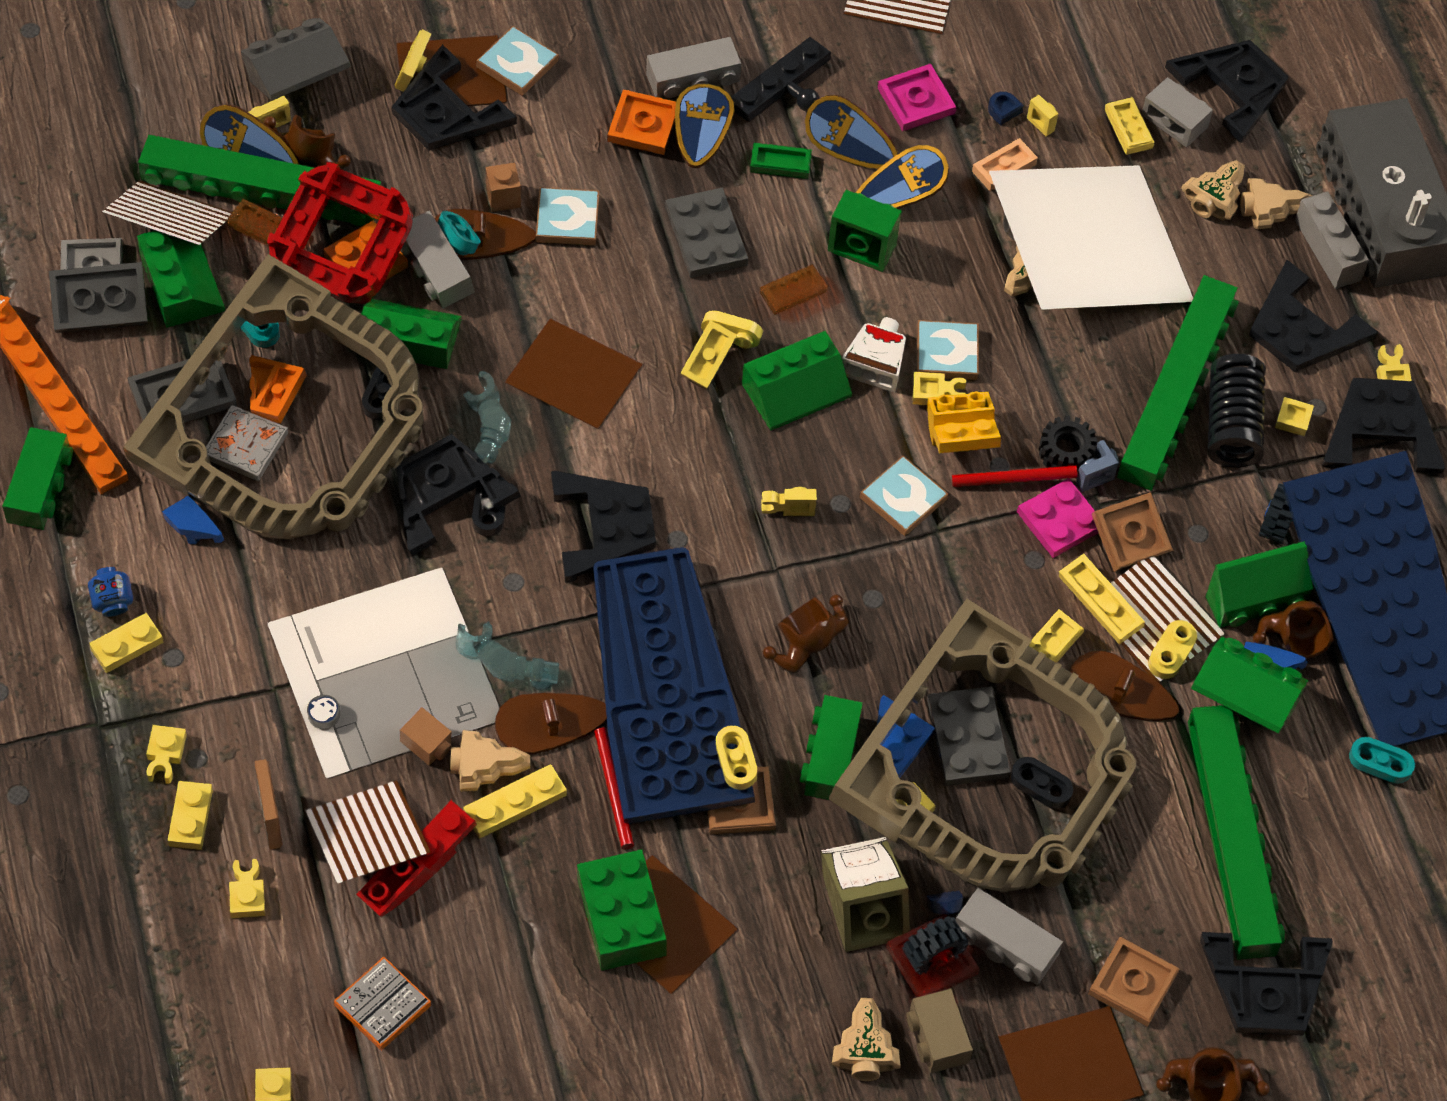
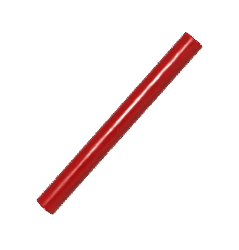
M1077 466L952 475V486L965 487L1077 478Z
M601 727L596 729L594 733L621 849L627 850L634 847L629 823H624L607 728Z

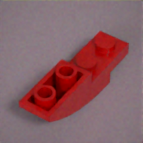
M450 800L421 831L431 853L380 869L356 895L375 913L383 917L408 899L457 853L455 851L456 846L471 832L477 823Z

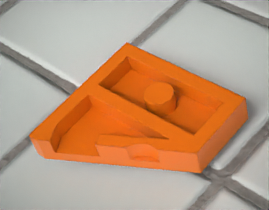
M251 355L249 358L251 366L250 390L252 392L250 397L251 413L281 424L307 376L305 369Z

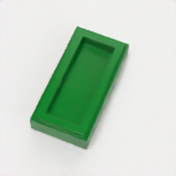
M753 143L750 172L809 179L812 149Z

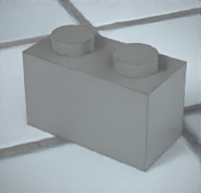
M1167 77L1145 97L1141 115L1182 145L1188 147L1208 128L1213 109L1204 101L1199 100L1186 91L1182 85L1175 83Z

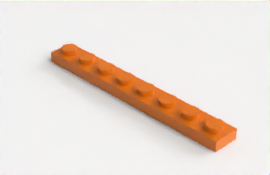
M8 301L0 311V348L59 433L67 434L69 446L73 448V455L99 493L102 495L128 481L127 472Z

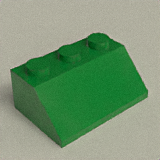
M156 230L137 235L140 257L166 328L225 311V306L201 244L197 245Z
M372 299L364 305L361 314L375 321L383 328L388 329L398 337L408 348L415 363L448 369L462 316Z
M826 331L747 362L743 366L742 385L770 431L852 397V391L841 355Z
M1305 541L1220 563L1215 566L1206 593V599L1219 628L1229 625L1237 627L1248 620L1284 611L1295 602L1309 601L1313 585L1307 561L1308 551Z
M1221 636L1212 648L1191 689L1279 733L1292 715L1309 680L1303 678L1302 674L1293 668H1284L1274 663L1268 655L1259 652L1254 653L1244 648L1240 641Z

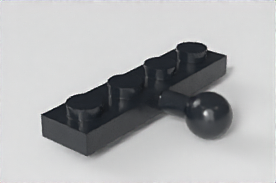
M809 37L732 95L734 112L750 122L786 93L795 97L799 108L807 112L810 106L820 99V96L815 90L802 89L798 84L831 60V51Z

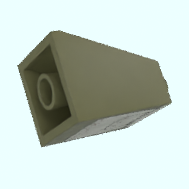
M886 837L821 850L823 878L845 952L908 939L910 937L908 886Z

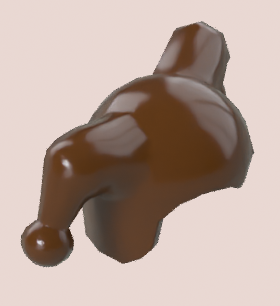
M298 115L293 117L289 131L286 133L277 130L274 117L269 116L264 119V123L290 145L300 162L312 164L315 168L331 162L338 164L342 170L350 165L351 159L348 155H341L338 162H335L331 154L334 148V133L325 135L322 130L302 128V118Z
M837 594L831 596L829 604L833 607V616L815 597L797 608L777 624L789 642L787 655L779 654L774 647L767 646L763 650V657L767 660H773L788 672H798L812 653L824 650L832 642L834 636L846 629L849 620L842 607L843 598Z
M1305 600L1291 604L1284 612L1271 613L1261 617L1257 633L1253 636L1254 643L1265 644L1268 633L1279 634L1288 651L1301 655L1306 659L1323 654L1333 641L1332 629L1324 608L1315 602Z
M1217 1047L1200 1050L1193 1057L1170 1060L1166 1065L1163 1077L1159 1078L1156 1084L1158 1090L1167 1092L1170 1090L1171 1082L1174 1079H1182L1187 1082L1192 1101H1238L1242 1093V1081L1244 1080L1253 1083L1256 1093L1260 1096H1266L1270 1092L1269 1084L1264 1082L1261 1072L1253 1060L1235 1059L1230 1052Z

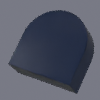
M1008 92L993 94L988 105L989 114L1000 126L1023 113L1024 105Z
M959 890L926 895L927 906L935 914H953L961 911L964 907L963 895Z

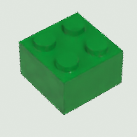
M845 190L832 215L828 252L883 272L897 245L902 210L896 209L890 204H883L867 198L861 193Z

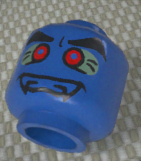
M105 567L97 570V575L88 582L93 609L101 612L105 617L117 616L127 612L128 606L132 604L134 599L129 576L124 572L116 571L115 567Z

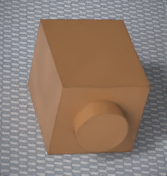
M508 163L485 167L486 191L491 212L521 208V185L516 164Z
M421 707L400 729V742L430 766L436 759L442 760L451 750L452 731Z

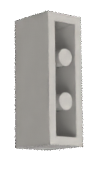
M731 37L647 55L646 75L655 97L675 98L686 88L696 84L728 86L735 82H740L741 61Z
M1329 192L1301 199L1295 222L1334 288L1337 289L1362 281L1369 259Z
M430 210L413 218L411 231L401 251L404 256H411L413 261L410 264L418 279L423 277L427 282L424 284V287L432 301L437 299L442 309L475 293L470 275Z
M980 888L976 889L956 917V922L968 939L969 945L974 944L983 950L992 961L1005 964L1013 969L1016 976L1027 982L1031 981L1036 985L1040 983L1059 956L1063 941Z

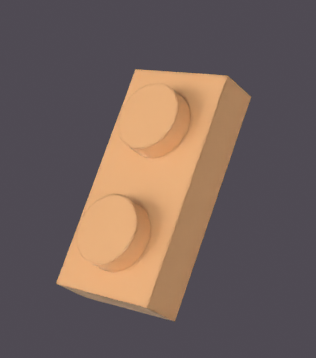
M1019 138L973 164L972 172L991 191L995 189L989 171L1030 169L1037 164L1038 157Z

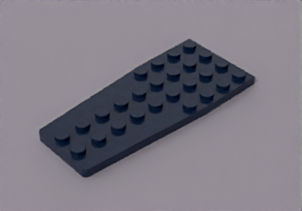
M1407 451L1283 482V490L1299 542L1305 541L1307 546V561L1312 582L1326 611L1331 629L1376 740L1400 747L1447 735V592L1435 539Z
M680 547L596 562L594 564V578L608 737L624 823L632 824L755 803L753 786L744 790H737L726 783L716 751V736L718 732L727 726L740 727V722L688 549ZM729 744L727 746L729 749H736L738 747L736 744ZM738 772L735 774V776L738 778H743L746 776V774L744 772Z

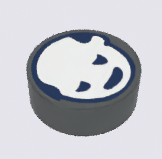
M329 695L314 697L307 706L308 720L314 727L319 729L333 727L340 719L338 701Z

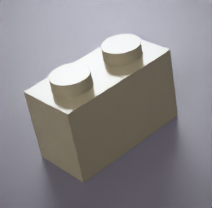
M952 989L913 998L910 1011L906 1013L910 1031L917 1033L920 1042L917 1043L919 1058L922 1063L927 1062L930 1073L968 1064L973 1049Z

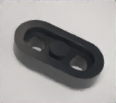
M378 367L375 369L362 397V407L365 415L375 420L383 419L382 407L375 408L374 406L382 405V401L391 387L390 384L385 383L388 381L386 374Z
M479 486L475 492L472 513L473 528L480 535L494 536L504 526L506 505L496 510L490 498L487 497L483 486ZM485 521H492L493 523H492V524H484L483 522H485Z
M1023 757L1014 763L1011 781L1017 789L1050 808H1062L1070 802L1073 794V784L1068 777L1032 757ZM1022 775H1030L1032 780H1025ZM1057 791L1061 796H1052L1050 792Z

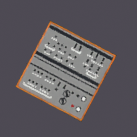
M382 957L334 1000V1006L382 1051L431 1007V1001L385 957Z

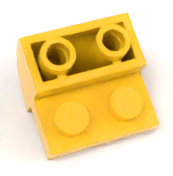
M975 391L969 394L941 395L927 399L931 441L933 446L937 445L939 454L1001 447V436L994 420L995 409L988 392Z

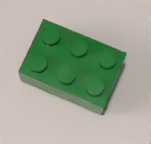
M643 850L577 864L578 884L601 971L667 956V939Z

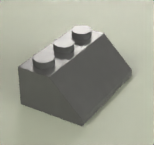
M320 18L308 19L297 28L279 31L275 37L265 41H255L249 45V48L241 50L250 82L270 100L277 99L351 67L350 61L332 28Z

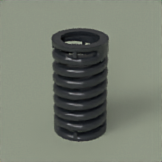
M1247 354L1224 355L1213 361L1210 368L1208 456L1213 462L1221 466L1230 468L1248 467L1259 462L1264 456V376L1266 374V366L1260 359Z

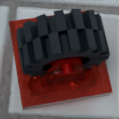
M946 914L887 942V950L916 998L947 990L977 975L979 972V967L966 948L969 945L968 939L955 918L947 917Z

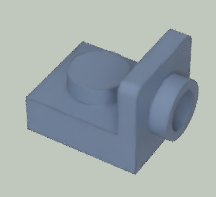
M1104 440L1097 443L1094 458L1085 461L1079 466L1076 484L1081 492L1115 479L1119 459L1114 449H1109Z

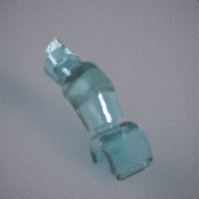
M480 371L479 381L485 391L479 395L467 392L463 396L468 406L479 414L482 424L480 428L482 433L480 437L481 442L477 444L474 453L486 464L495 462L499 453L498 448H501L503 442L508 440L511 432V419L499 403L500 393L493 377L485 371Z
M489 621L483 624L481 636L468 634L465 630L466 626L458 624L455 642L457 651L466 658L480 659L493 677L502 681L514 682V679L524 680L525 676L530 677V681L558 683L559 663L544 661L542 658H532V661H526V657L517 656V652L509 651L497 641H492L493 629Z

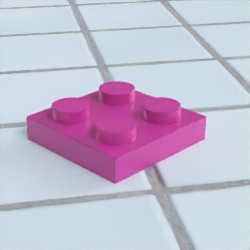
M931 64L878 81V90L902 131L955 114L956 105Z
M1066 479L1020 504L1017 509L1019 516L1052 558L1099 533L1092 517V513L1095 510L1070 479Z

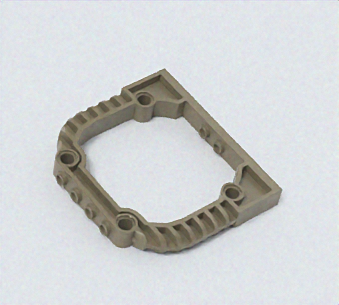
M268 254L124 445L123 449L126 458L184 495L194 496L235 523L263 537L291 540L309 534H317L326 527L332 531H342L347 529L356 517L361 518L369 506L368 500L374 492L379 493L387 481L386 475L392 467L397 468L405 455L403 451L409 443L414 444L421 435L424 413L421 399L418 397L419 379L416 364L405 344L391 331L348 307L345 303L333 298L328 289ZM299 310L308 312L302 317L294 316V313ZM245 321L254 326L287 322L288 327L298 334H305L313 329H317L375 364L386 374L391 385L382 401L383 425L341 482H330L322 485L314 492L307 503L281 504L260 496L210 465L205 445L200 440L188 439L185 433L184 420L179 409L196 386L202 385L206 381L211 366L216 360L220 361L224 357L228 349V343ZM405 409H412L415 411V413L411 416H403L400 414ZM191 455L200 456L199 460L194 463L186 462V459ZM334 507L344 509V512L339 515L329 513Z
M966 598L837 781L829 800L896 843L899 838L902 839L914 850H919L931 861L934 860L942 865L948 872H953L964 882L967 881L979 886L978 888L1008 892L1024 888L1029 889L1038 883L1046 887H1056L1064 881L1069 871L1074 874L1077 873L1086 859L1081 854L1085 847L1092 850L1102 834L1097 828L1101 822L1108 825L1117 811V808L1112 806L1115 800L1119 799L1123 802L1133 785L1128 780L1135 770L1136 760L1133 754L1125 749L1127 738L1124 735L1123 726L1120 721L1121 717L1118 712L1116 713L1106 695L1103 696L1095 689L1093 684L1083 681L1076 673H1071L1063 668L1062 664L1055 663L1047 658L1043 652H1038L1031 648L1029 645L1032 639ZM994 659H998L1002 661L1004 664H1000L996 662ZM938 666L949 673L962 670H980L982 676L992 683H1001L1011 679L1070 716L1085 730L1095 749V753L1086 770L1087 780L1091 789L1061 835L1050 834L1041 837L1028 854L1000 853L981 845L930 812L920 804L921 792L919 788L910 781L900 780L893 763L891 751L882 745L896 725L902 728L912 713L908 708L913 702L916 704L921 702L928 691V687L925 684ZM1111 766L1118 768L1120 772L1115 771ZM896 799L903 800L908 806L899 804ZM1048 862L1055 863L1059 869L1052 868Z

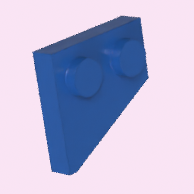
M885 695L880 700L877 725L894 702ZM911 713L902 728L896 725L882 745L891 751L899 778L930 740L935 731V727Z

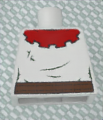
M886 317L882 319L880 326L869 323L863 325L842 358L848 378L894 393L896 392L906 340L903 334L897 333L899 323L896 320Z

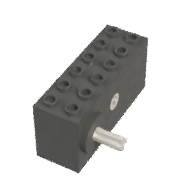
M1403 98L1330 110L1326 122L1322 125L1320 141L1316 144L1317 155L1320 159H1323L1326 166V177L1329 182H1332L1335 189L1336 203L1339 206L1341 205L1345 221L1369 259L1364 274L1370 278L1373 288L1446 276L1447 193L1408 99Z

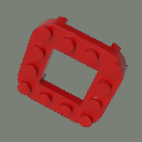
M327 162L326 165L316 167L309 172L304 171L298 178L299 188L275 234L270 232L268 236L269 255L328 289L332 297L347 303L366 304L382 288L411 231L413 213L407 201L397 189L393 187L391 189L385 188L340 169L338 164ZM329 200L379 220L355 268L352 266L350 268L344 267L304 250Z

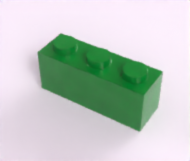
M30 427L2 506L7 523L44 530L47 518L51 519L55 511L54 498L56 492H61L63 488V471L65 465L69 466L73 457V448L69 446L67 434Z
M824 695L822 707H815L812 725H816L818 728L816 735H809L806 753L812 754L810 764L803 763L800 782L806 783L804 795L829 800L835 784L851 763L863 702Z

